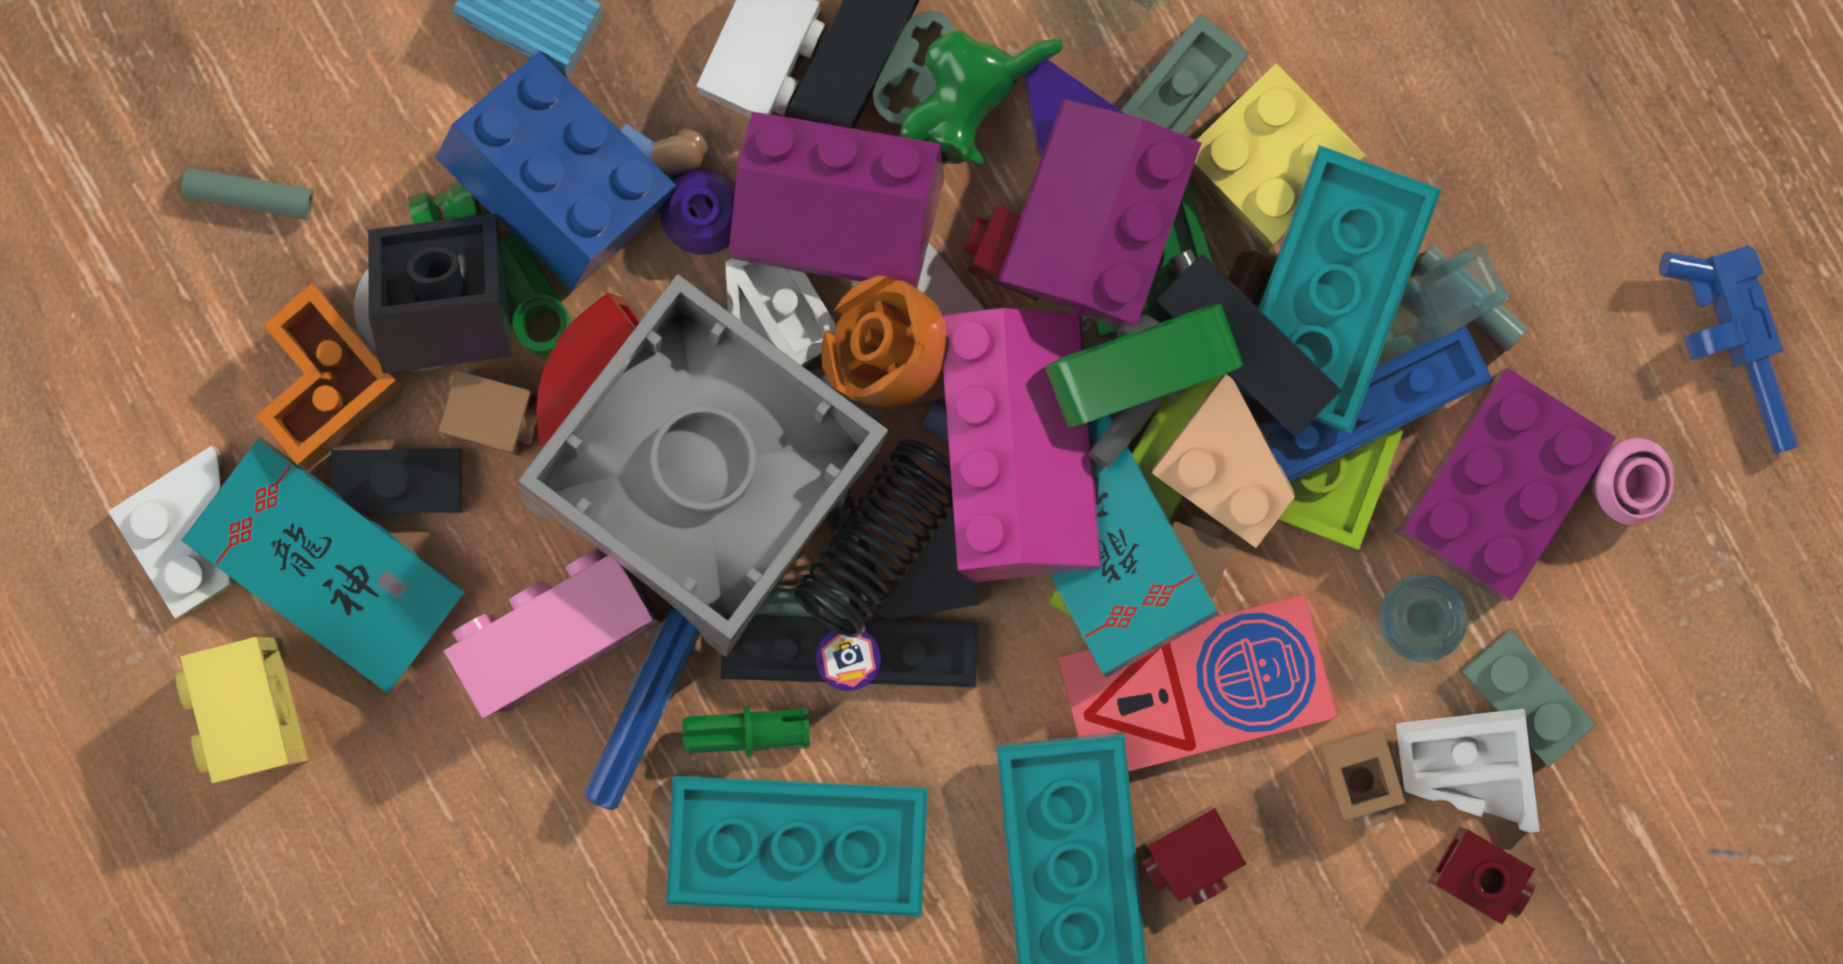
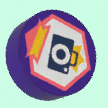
M831 631L824 637L817 650L816 662L820 675L829 685L843 691H854L865 687L875 678L880 668L881 654L876 641L870 634L864 631L861 637L850 638Z

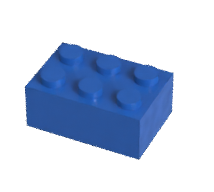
M540 51L452 123L435 157L492 214L496 213L497 219L571 292L657 217L676 186Z

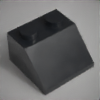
M496 213L368 230V318L383 374L511 357L510 311Z

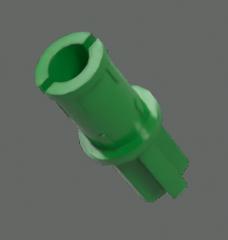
M744 706L743 713L687 716L682 721L683 747L688 753L745 750L746 757H752L753 751L780 748L808 749L810 748L809 720H807L808 708L750 712V706Z

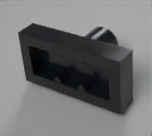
M331 450L332 490L365 515L462 513V450Z

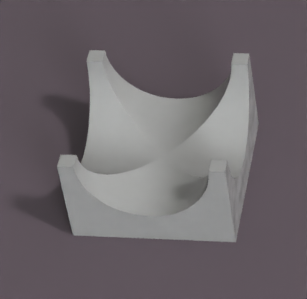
M677 274L518 480L520 501L522 506L541 520L546 518L569 529L638 577L690 621L702 634L706 643L726 657L741 638L744 630L766 597L819 525L851 485L866 472L876 459L888 429Z

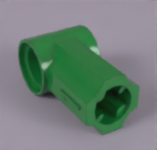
M513 234L501 237L500 243L510 311V325L518 341L533 356L547 360L552 349L557 346L556 342L574 321V318L565 308L533 254ZM544 313L558 315L561 320L560 329L552 340L547 342L531 340L530 326L538 315Z

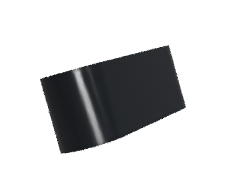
M843 0L790 104L786 117L855 129L904 26L912 18L920 0Z

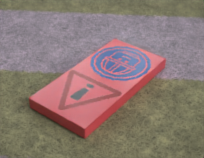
M1305 594L1216 616L1108 678L1102 674L1089 649L1057 657L1077 736L1124 732L1128 772L1337 718Z

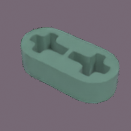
M934 11L921 12L907 22L875 84L873 91L874 108L879 118L889 126L902 128L904 120L913 108L904 107L900 114L892 113L890 111L891 99L884 95L888 87L898 90L902 86L907 74L911 73L918 77L912 89V97L919 104L927 99L935 90L936 82L932 72L926 68L925 64L923 68L914 64L919 53V42L912 37L916 31L927 34L932 26L940 28L941 35L956 30L952 21L941 13Z

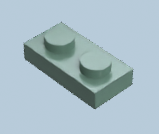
M1200 13L1121 111L1127 115L1146 119L1184 135L1250 53Z
M1506 629L1460 671L1496 712L1525 709L1530 751L1545 767H1550L1596 725L1511 629Z

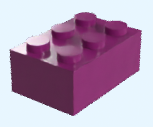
M1505 368L1496 373L1493 381L1483 393L1394 533L1501 602L1513 600L1616 437L1509 368Z

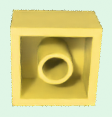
M1276 63L1197 139V141L1202 143L1191 174L1268 252L1286 235L1318 145L1362 160L1366 155Z
M253 637L180 656L184 671L176 672V686L184 709L194 710L199 734L192 735L191 737L192 750L199 771L201 773L209 772L212 784L237 780L308 761L278 638Z

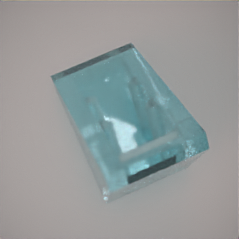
M1479 241L1410 274L1387 336L1392 352L1443 338L1509 299L1508 293L1483 241Z

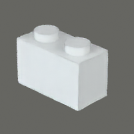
M736 0L696 85L700 96L751 118L752 111L774 115L776 112L785 116L800 85V81L791 78L802 55L812 59L826 30L827 24L818 20L821 15L820 2L816 0Z

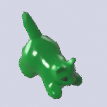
M954 30L941 35L930 44L924 63L926 68L932 72L936 82L935 90L927 99L909 112L902 124L899 137L939 143L943 165L960 164L962 162H970L976 165L983 164L984 158L975 146V134L986 115L1006 100L1017 83V78L1024 76L1047 59L1061 52L1063 49L1061 40L1037 41L1013 56L995 45L974 40L964 30Z

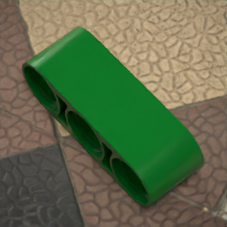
M1218 303L1065 356L1045 365L1068 428L1219 377L1242 367L1243 362L1222 304Z

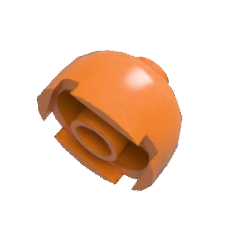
M880 275L858 283L841 298L834 310L842 315L836 324L834 334L825 330L822 340V367L829 384L833 388L858 403L893 409L920 400L935 387L943 373V361L948 346L946 322L937 303L905 281H898L889 276Z

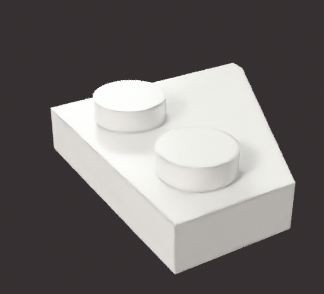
M215 446L205 449L108 511L175 619L183 618L234 585L231 577L181 541L222 487L220 474L222 456Z

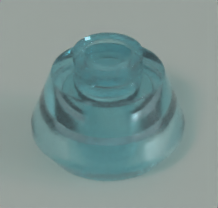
M1414 575L1399 581L1389 590L1381 605L1379 621L1384 639L1398 655L1415 662H1432L1446 657L1458 647L1467 629L1468 615L1461 594L1449 582L1433 575ZM1410 611H1413L1412 621L1409 623L1408 614ZM1428 615H1430V624L1427 627Z

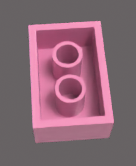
M595 549L565 567L570 576L567 580L551 588L549 582L544 584L543 581H540L508 600L514 609L510 613L497 620L494 615L487 616V614H483L452 632L457 643L444 650V653L482 719L496 718L659 624L661 620L636 576L604 552Z

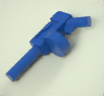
M1748 245L1707 259L1666 251L1660 260V275L1688 281L1696 304L1704 307L1712 302L1719 322L1717 326L1683 336L1691 361L1728 350L1733 367L1745 364L1773 453L1778 454L1799 447L1769 357L1770 355L1783 352L1762 286L1757 276L1764 273L1756 249Z

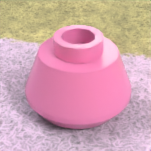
M1642 438L1626 439L1609 448L1590 478L1592 493L1603 511L1616 522L1632 526L1646 524L1657 518L1669 504L1675 486L1674 468L1668 454L1655 442Z

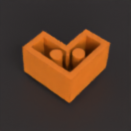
M312 283L263 324L264 328L301 369L304 375L255 417L299 466L311 468L405 387L394 372L383 374L378 353L329 296Z

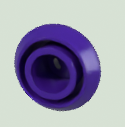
M707 168L695 169L692 172L676 177L672 181L676 186L660 210L661 224L668 238L680 249L697 255H710L729 247L736 183L724 173ZM707 198L713 202L712 209L709 208L705 201ZM690 208L694 209V211L697 214V218H694L689 213Z

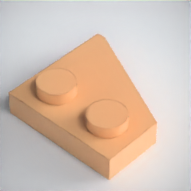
M1230 373L1221 375L1152 467L1153 475L1255 548H1257L1295 498V492L1281 465L1277 463L1258 421L1254 419L1239 390L1235 377Z

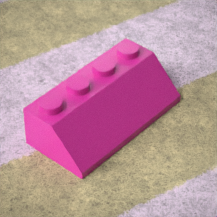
M1012 308L942 315L946 322L948 344L943 361L958 571L974 582L1101 569L1093 459L1088 454L1092 449L1090 422L1067 428L1045 365L1084 350L1081 316L1072 313Z

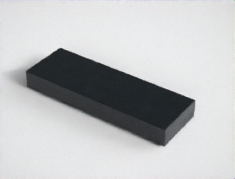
M1201 254L1156 300L1174 318L1221 303L1243 362L1242 367L1229 373L1295 437L1342 391L1204 254Z

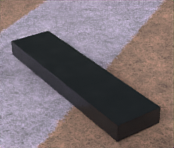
M753 616L741 638L726 657L721 654V679L826 682L819 673L816 656L821 641L833 630L815 618ZM843 619L846 622L852 624L848 619ZM864 621L866 625L865 632L874 638L881 654L879 671L869 684L976 687L978 623Z

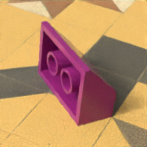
M1067 99L1062 100L997 281L1112 327L1137 326L1202 142L1143 118Z
M752 111L737 167L729 245L730 259L858 282L877 275L889 276L918 288L944 183L940 144Z

